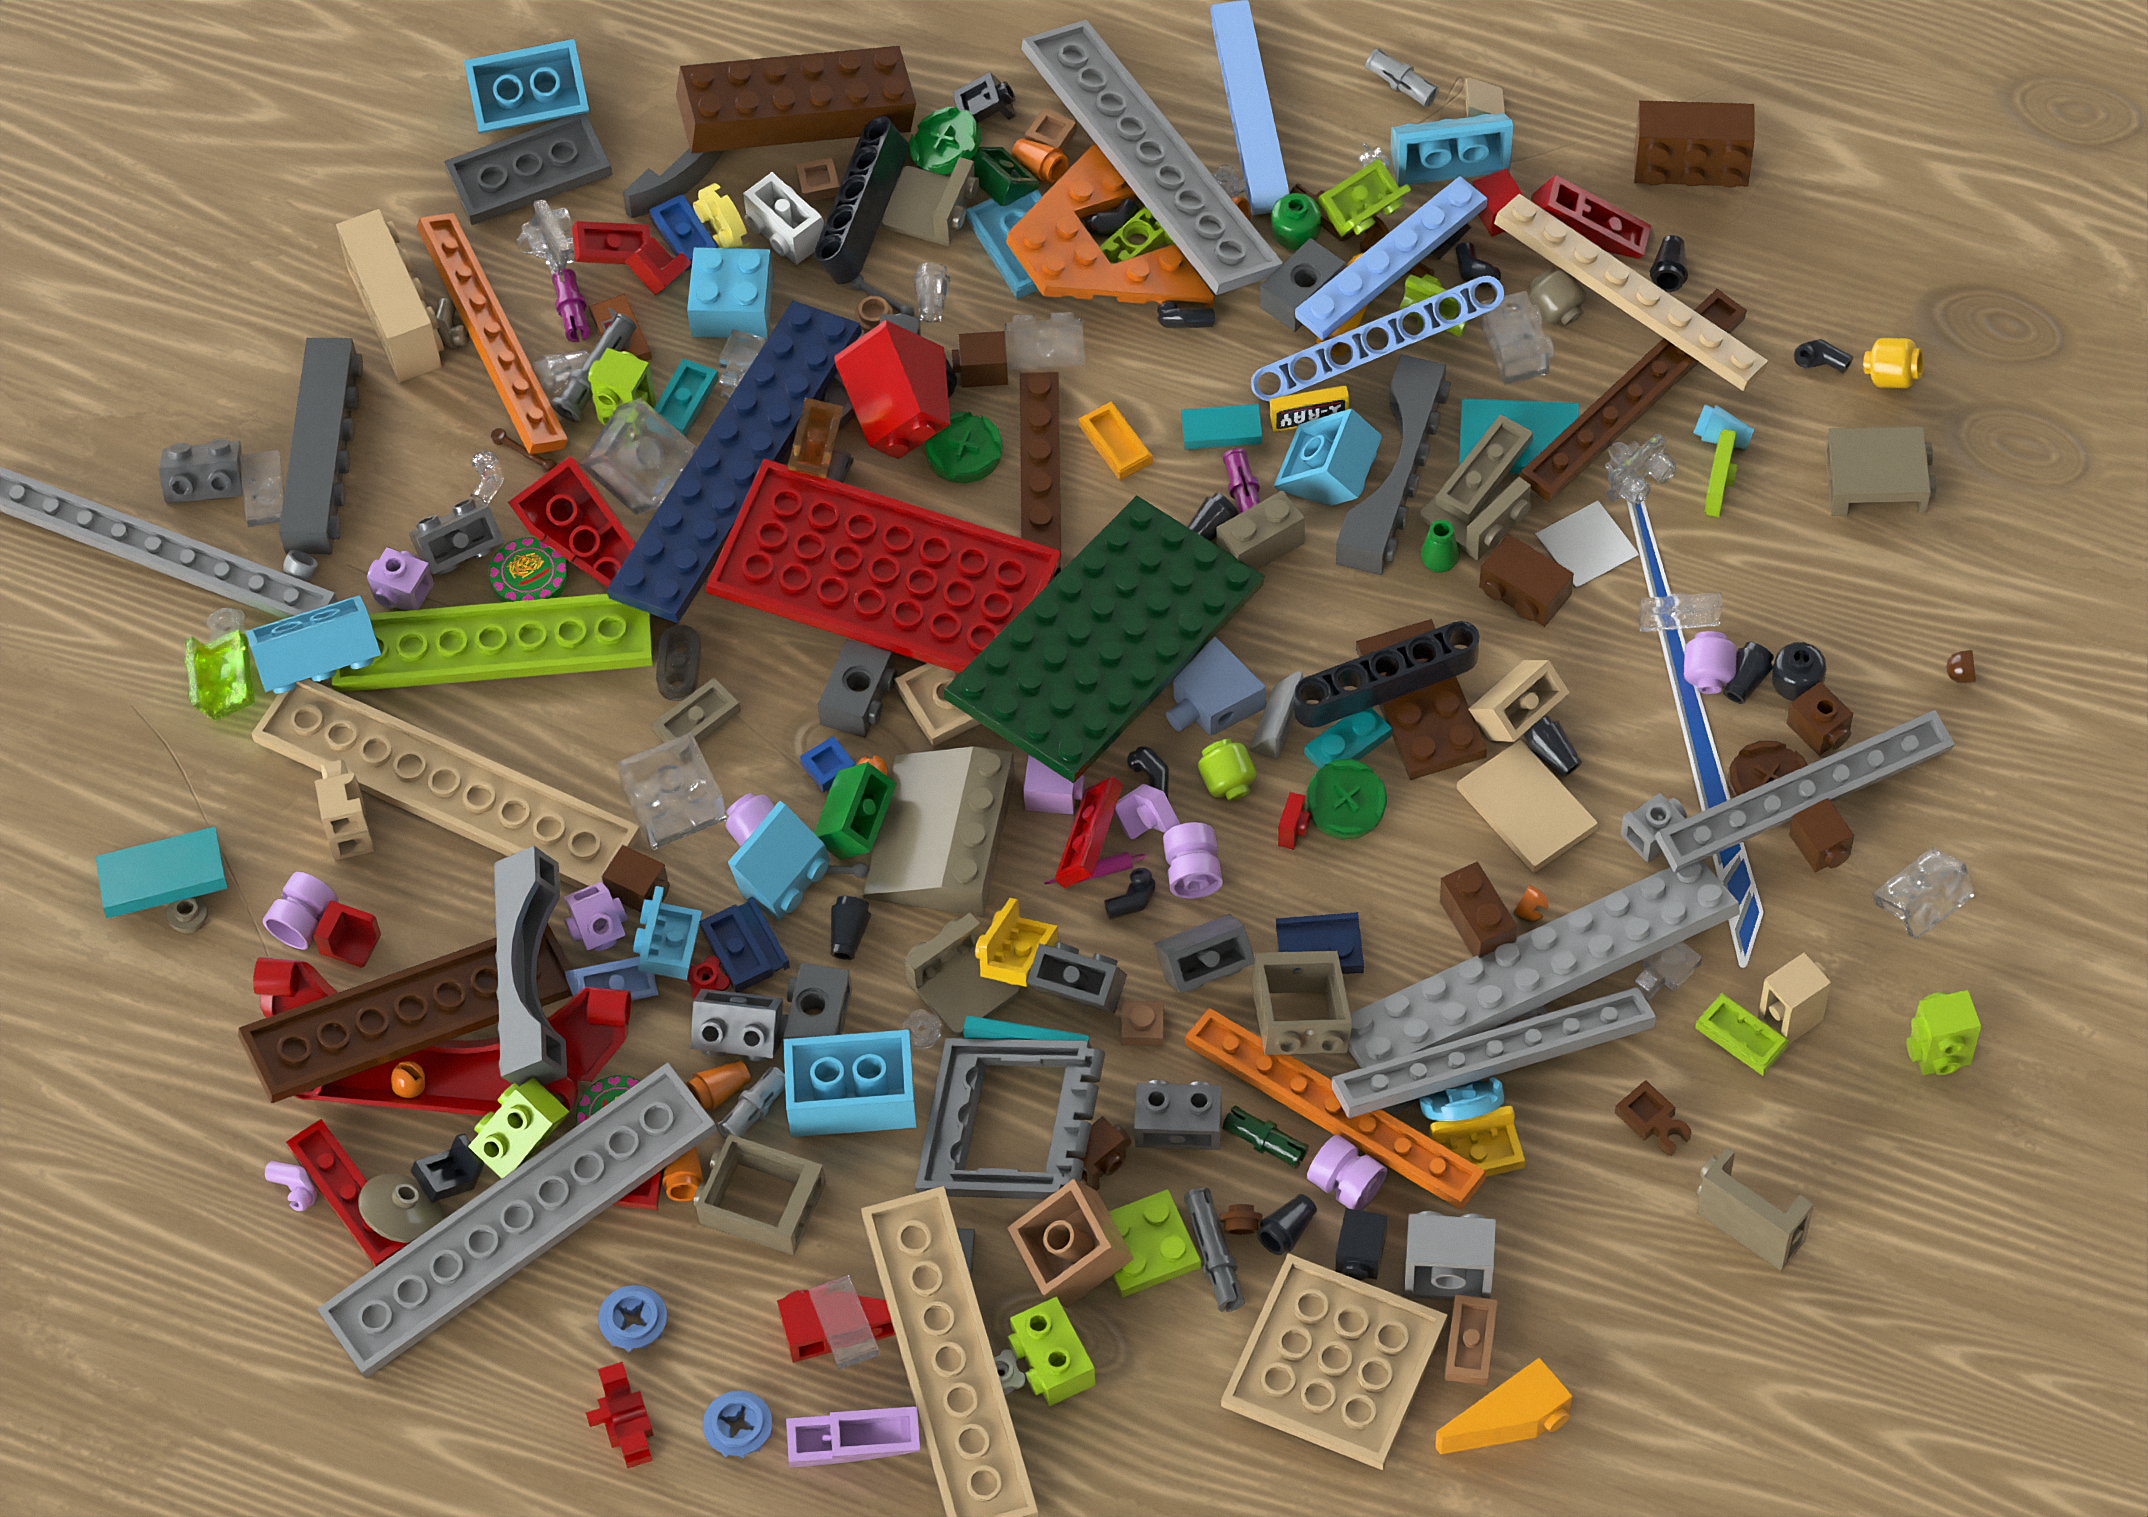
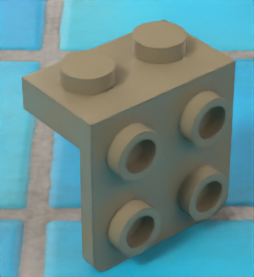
M959 157L951 177L911 166L903 168L881 220V226L890 231L950 247L957 229H960L964 223L966 209L970 200H973L977 194L979 178L975 177L974 161Z
M1520 477L1513 481L1506 489L1498 485L1469 523L1435 505V495L1421 509V519L1429 526L1434 521L1441 519L1450 522L1453 526L1458 547L1478 561L1490 548L1495 547L1516 523L1522 521L1531 508V503H1529L1531 485Z
M968 913L960 920L954 919L948 922L942 928L940 934L927 943L921 942L909 951L907 957L904 958L907 983L955 1036L963 1035L966 1016L987 1019L1015 999L1020 993L1019 985L981 977L980 959H977L975 955L976 944L981 935V926L971 913Z

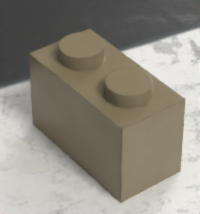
M1282 490L1217 527V546L1236 557L1238 561L1241 560L1253 569L1258 570L1304 544L1305 517Z

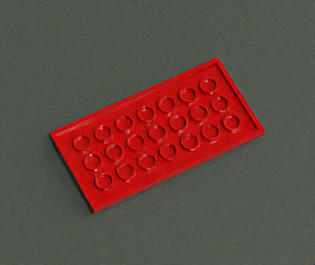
M763 459L707 581L706 592L961 673L1053 580L1061 561V551Z

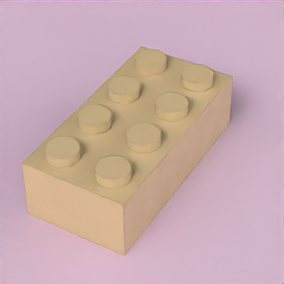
M380 209L336 224L348 271L398 383L441 368L442 365L438 352L443 351L444 346L437 331V328H439L432 307H426L424 302L426 297L418 277L413 278L410 272L413 271L406 250H401L398 245L400 240L393 222H385Z

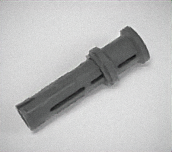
M616 313L614 319L596 343L581 368L571 371L568 375V384L560 396L554 397L550 403L559 415L572 422L578 423L583 418L581 412L593 396L591 382L588 380L591 365L595 360L601 359L607 347L620 352L628 338L637 328L636 324L629 317Z

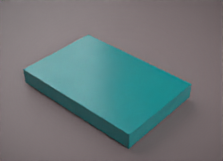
M1462 398L1459 466L1501 414L1533 432L1532 443L1508 472L1521 473V470L1579 417V403Z
M216 827L95 856L106 918L227 889Z

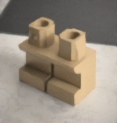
M345 760L320 765L323 779L315 780L314 782L322 823L334 861L374 852L372 837L365 818L366 808L355 772L348 773Z

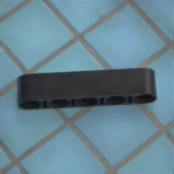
M886 116L875 117L862 130L815 247V259L837 284L850 283L862 271L909 152L910 146L908 141Z
M1453 622L1305 677L1295 687V717L1305 727H1320L1473 669L1477 664L1479 632L1469 622ZM1456 645H1464V646H1466L1467 648L1459 649V648H1456V647H1454V646H1456ZM1418 659H1428V660H1430V662L1423 663V662H1419V661H1417V660H1418ZM1388 672L1394 675L1387 677L1382 676L1381 673ZM1353 686L1357 689L1345 690L1344 687ZM1317 700L1319 701V703L1308 704L1306 703V701Z

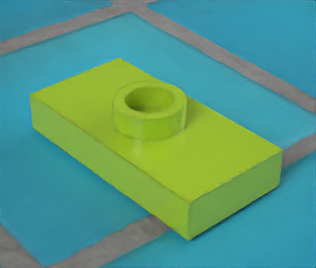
M1722 429V432L1720 431L1704 510L1708 516L1720 517L1726 486L1734 487L1738 464L1731 463L1736 431Z
M1723 993L1717 997L1696 1021L1695 1028L1762 1076L1788 1048L1789 1040Z

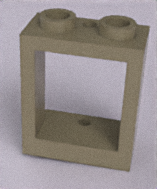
M1338 951L1255 953L1251 985L1264 1055L1347 1053L1352 1020ZM1325 992L1330 1020L1275 1021L1270 993Z
M728 1134L723 1147L718 1146L712 1155L710 1170L712 1172L707 1183L701 1182L694 1196L693 1206L697 1209L700 1224L794 1256L826 1184L823 1165ZM738 1164L796 1183L777 1227L719 1208Z

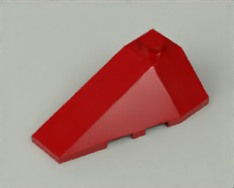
M571 455L508 501V504L530 534L607 588L636 544L581 464Z

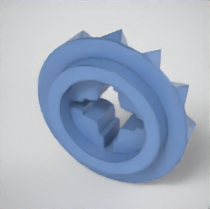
M630 1285L615 1290L604 1300L599 1310L598 1323L602 1335H604L612 1347L616 1345L630 1352L632 1349L640 1347L647 1349L649 1344L655 1339H661L662 1331L665 1324H667V1311L663 1300L656 1292L644 1286ZM642 1310L640 1317L645 1327L632 1324L627 1328L626 1320L622 1313L634 1316Z
M731 1391L717 1397L708 1406L703 1418V1431L710 1447L721 1452L725 1458L728 1455L744 1459L747 1454L753 1451L760 1452L767 1438H771L773 1420L769 1407L759 1396L747 1391ZM744 1412L745 1425L751 1429H740L738 1434L732 1438L731 1427L726 1423L729 1421L736 1422L739 1417H742Z

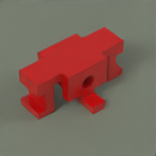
M623 1361L598 1369L605 1397L597 1399L599 1409L586 1412L589 1426L593 1427L605 1423L611 1447L621 1446L627 1469L652 1461L646 1437L653 1436L654 1434L641 1391L631 1392Z

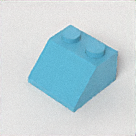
M1352 408L1299 424L1273 487L1278 491L1283 490L1285 493L1330 506L1357 499L1364 490L1365 479L1377 457L1376 451L1382 435Z
M779 801L732 856L728 864L741 896L746 899L753 896L761 910L777 921H780L787 912L791 913L798 907L803 893L812 882L819 881L828 869L830 858L824 843L786 804Z

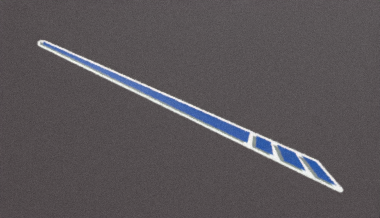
M1633 487L1625 496L1701 810L1705 811L1731 798L1700 692L1697 686L1691 685L1684 678L1685 640L1642 493ZM1741 842L1714 854L1713 860L1718 879L1739 902L1740 914L1728 919L1739 966L1745 968L1748 964L1764 912L1745 846Z

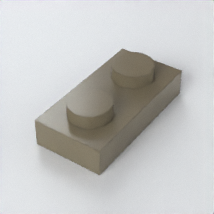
M712 678L652 723L653 731L680 757L741 711L740 702L715 678Z

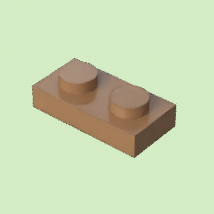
M1455 1294L1444 1380L1488 1386L1498 1300Z

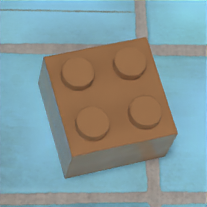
M1072 1179L1007 1227L1043 1296L1048 1299L1057 1296L1060 1304L1066 1308L1134 1259L1098 1192L1076 1179Z

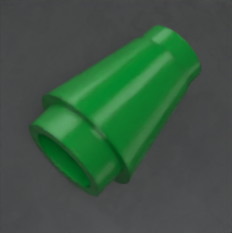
M1442 519L1436 520L1430 525L1420 551L1422 562L1429 570L1436 573L1449 571L1457 564L1460 557L1453 526L1447 520Z

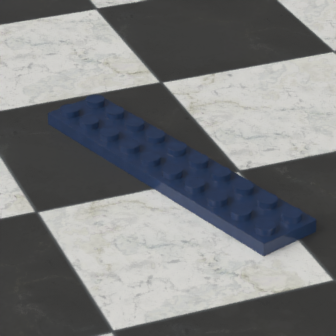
M792 300L607 588L609 599L679 623L714 568L763 459L777 463L781 462L836 375L838 369L834 356L858 340L862 334L859 322Z

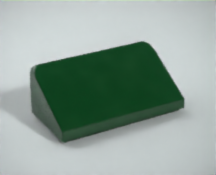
M979 147L977 153L971 159L974 161L975 177L979 178V186L1000 206L1009 205L1040 187L1041 183L1003 147Z

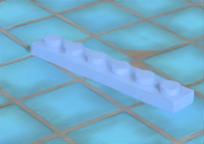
M1459 176L1295 309V318L1323 341L1487 207V197Z

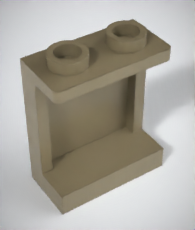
M1924 426L1829 428L1825 456L1831 516H1847L1849 503L1917 501L1918 513L1927 512L1929 499L1936 497L1935 475H1929L1928 465H1932L1933 448L1932 442H1925Z
M1727 1147L1719 1158L1713 1155L1700 1172L1703 1182L1696 1193L1700 1197L1697 1214L1782 1271L1806 1241L1814 1204L1799 1194L1784 1213L1731 1177L1735 1152Z

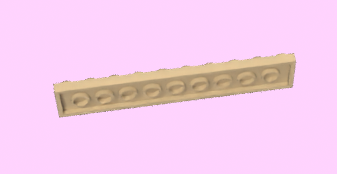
M308 678L296 682V688L279 693L251 733L255 743L322 772L320 765L324 763L345 760L348 773L355 772L360 790L508 857L535 846L559 862V880L581 890L601 882V876L620 847L625 845L632 849L641 836L640 826Z

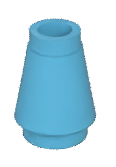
M1716 404L1714 408L1704 405L1693 434L1701 436L1700 441L1717 444L1722 429L1736 431L1734 448L1746 450L1754 428L1747 426V424Z

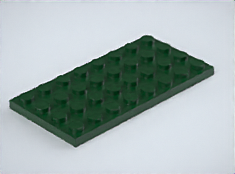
M1136 495L944 689L943 699L1074 784L1263 586L1265 576L1241 560L1238 561L1233 555Z

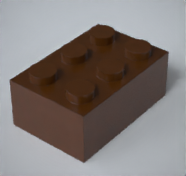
M1639 100L1634 146V183H1647L1649 185L1679 184L1687 186L1712 185L1728 188L1737 186L1748 187L1755 142L1754 104Z

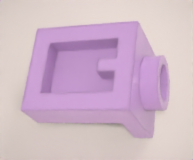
M1145 784L1119 799L1114 810L1122 829L1130 839H1135L1151 828L1166 833V831L1174 826L1180 825L1165 793Z

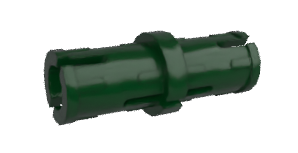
M1236 1105L1231 1108L1232 1113L1229 1112L1222 1126L1223 1130L1229 1131L1253 1144V1149L1261 1154L1267 1152L1295 1169L1300 1166L1298 1160L1303 1162L1309 1149L1308 1144L1277 1129L1278 1124L1271 1120L1264 1122Z

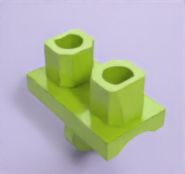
M1411 274L1406 279L1405 294L1399 310L1444 292L1446 289L1441 288L1442 284L1438 278L1428 274L1419 278ZM1447 297L1439 304V313L1444 319L1452 320L1457 316L1459 306L1454 299ZM1413 312L1408 313L1418 318L1417 328L1422 329L1423 320L1420 315ZM1468 320L1445 329V331L1461 337L1466 331Z

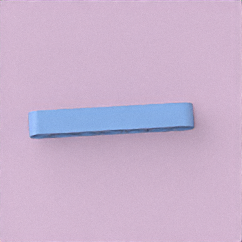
M1240 0L1211 4L1210 13L1213 34L1251 215L1272 213L1274 204L1279 198L1289 194L1249 1Z
M1482 276L1261 367L1252 376L1251 389L1256 397L1265 401L1292 394L1495 309L1503 300V286L1499 280L1491 276ZM1483 282L1490 284L1495 292L1493 301L1488 305L1480 304L1474 294L1476 287ZM1447 297L1454 299L1459 306V312L1452 320L1444 319L1438 309L1440 302ZM1410 312L1417 313L1423 320L1422 330L1416 335H1410L1403 329V318ZM1374 327L1381 328L1387 335V343L1380 350H1374L1367 344V333ZM1338 342L1345 343L1351 349V358L1344 365L1334 363L1330 356L1331 348ZM1302 357L1311 359L1315 364V373L1308 380L1298 378L1294 371L1295 363ZM1266 372L1275 374L1280 382L1279 389L1272 395L1262 393L1258 387L1259 378Z

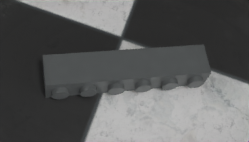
M306 338L279 528L280 538L286 554L290 550H299L307 554H332L334 539H340L341 518L337 514L338 507L344 506L346 498L345 484L342 483L343 473H349L350 454L346 447L347 441H353L354 420L351 418V410L357 409L359 402L358 387L355 386L356 377H361L363 372L362 354H356L352 338Z

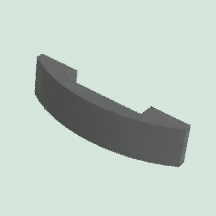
M689 148L660 176L648 168L623 191L626 214L631 218L648 214L649 209L676 196L684 195L708 174L718 161L723 150L691 153Z

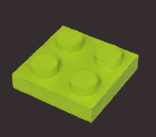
M1168 1189L1109 1211L1134 1257L1131 1262L1112 1275L1122 1298L1201 1268V1260Z

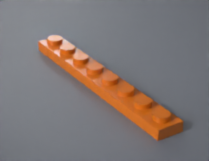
M448 213L419 217L416 228L529 455L565 449L568 438L455 214Z
M1211 1008L1207 1009L1184 1037L1185 1045L1332 1134L1340 1135L1362 1152L1460 1210L1464 1208L1486 1180L1483 1169L1381 1109L1348 1119L1331 1088V1079L1290 1055H1264L1262 1039Z

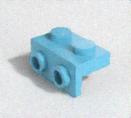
M656 886L653 899H644L640 924H645L646 928H637L633 952L640 954L638 971L687 980L702 911L662 903L664 887Z

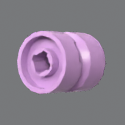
M1192 822L1174 826L1166 831L1163 836L1166 861L1171 865L1168 869L1170 891L1175 896L1188 899L1202 898L1218 891L1222 886L1220 861L1216 857L1218 855L1215 830L1210 825Z
M295 872L283 888V893L281 894L283 900L277 899L274 901L263 918V924L273 936L283 943L305 950L314 940L313 933L330 900L338 903V897L321 880L304 872Z
M1337 1134L1330 1138L1320 1149L1309 1167L1307 1179L1327 1193L1335 1190L1336 1200L1349 1209L1362 1211L1380 1190L1387 1175V1168L1367 1154L1359 1157V1148Z

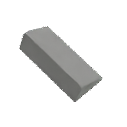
M1296 671L1274 686L1251 742L1250 751L1274 759L1280 756L1295 718L1294 692L1298 682L1304 678L1303 673Z

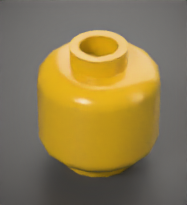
M1879 338L1875 341L1872 350L1865 352L1864 372L1865 374H1871V379L1876 387L1910 388L1916 379L1922 377L1923 351L1921 348L1916 347L1913 340L1908 338Z

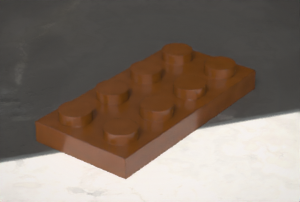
M1432 619L1358 640L1356 641V651L1359 657L1436 628ZM1418 659V660H1417V661L1423 662V663L1430 662V660H1428V659ZM1388 672L1381 673L1382 676L1387 677L1394 675ZM1456 676L1379 704L1385 721L1392 727L1393 740L1410 780L1487 758L1486 745L1474 717L1468 710L1469 705Z

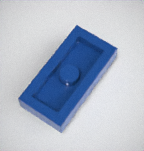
M683 194L649 209L650 219L675 256L682 252L692 263L694 247L718 248ZM692 264L685 271L692 269Z

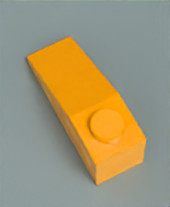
M1538 1358L1436 1432L1435 1448L1440 1454H1447L1537 1438L1546 1430L1554 1432L1561 1428L1570 1418L1572 1395L1544 1362Z

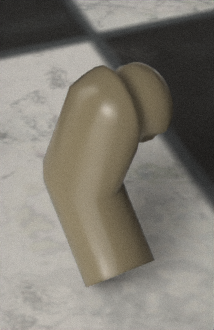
M442 298L438 301L435 311L439 326L437 331L445 346L457 349L458 345L463 346L468 343L469 333L465 332L466 327L463 325L454 326L453 317L456 307L451 299Z

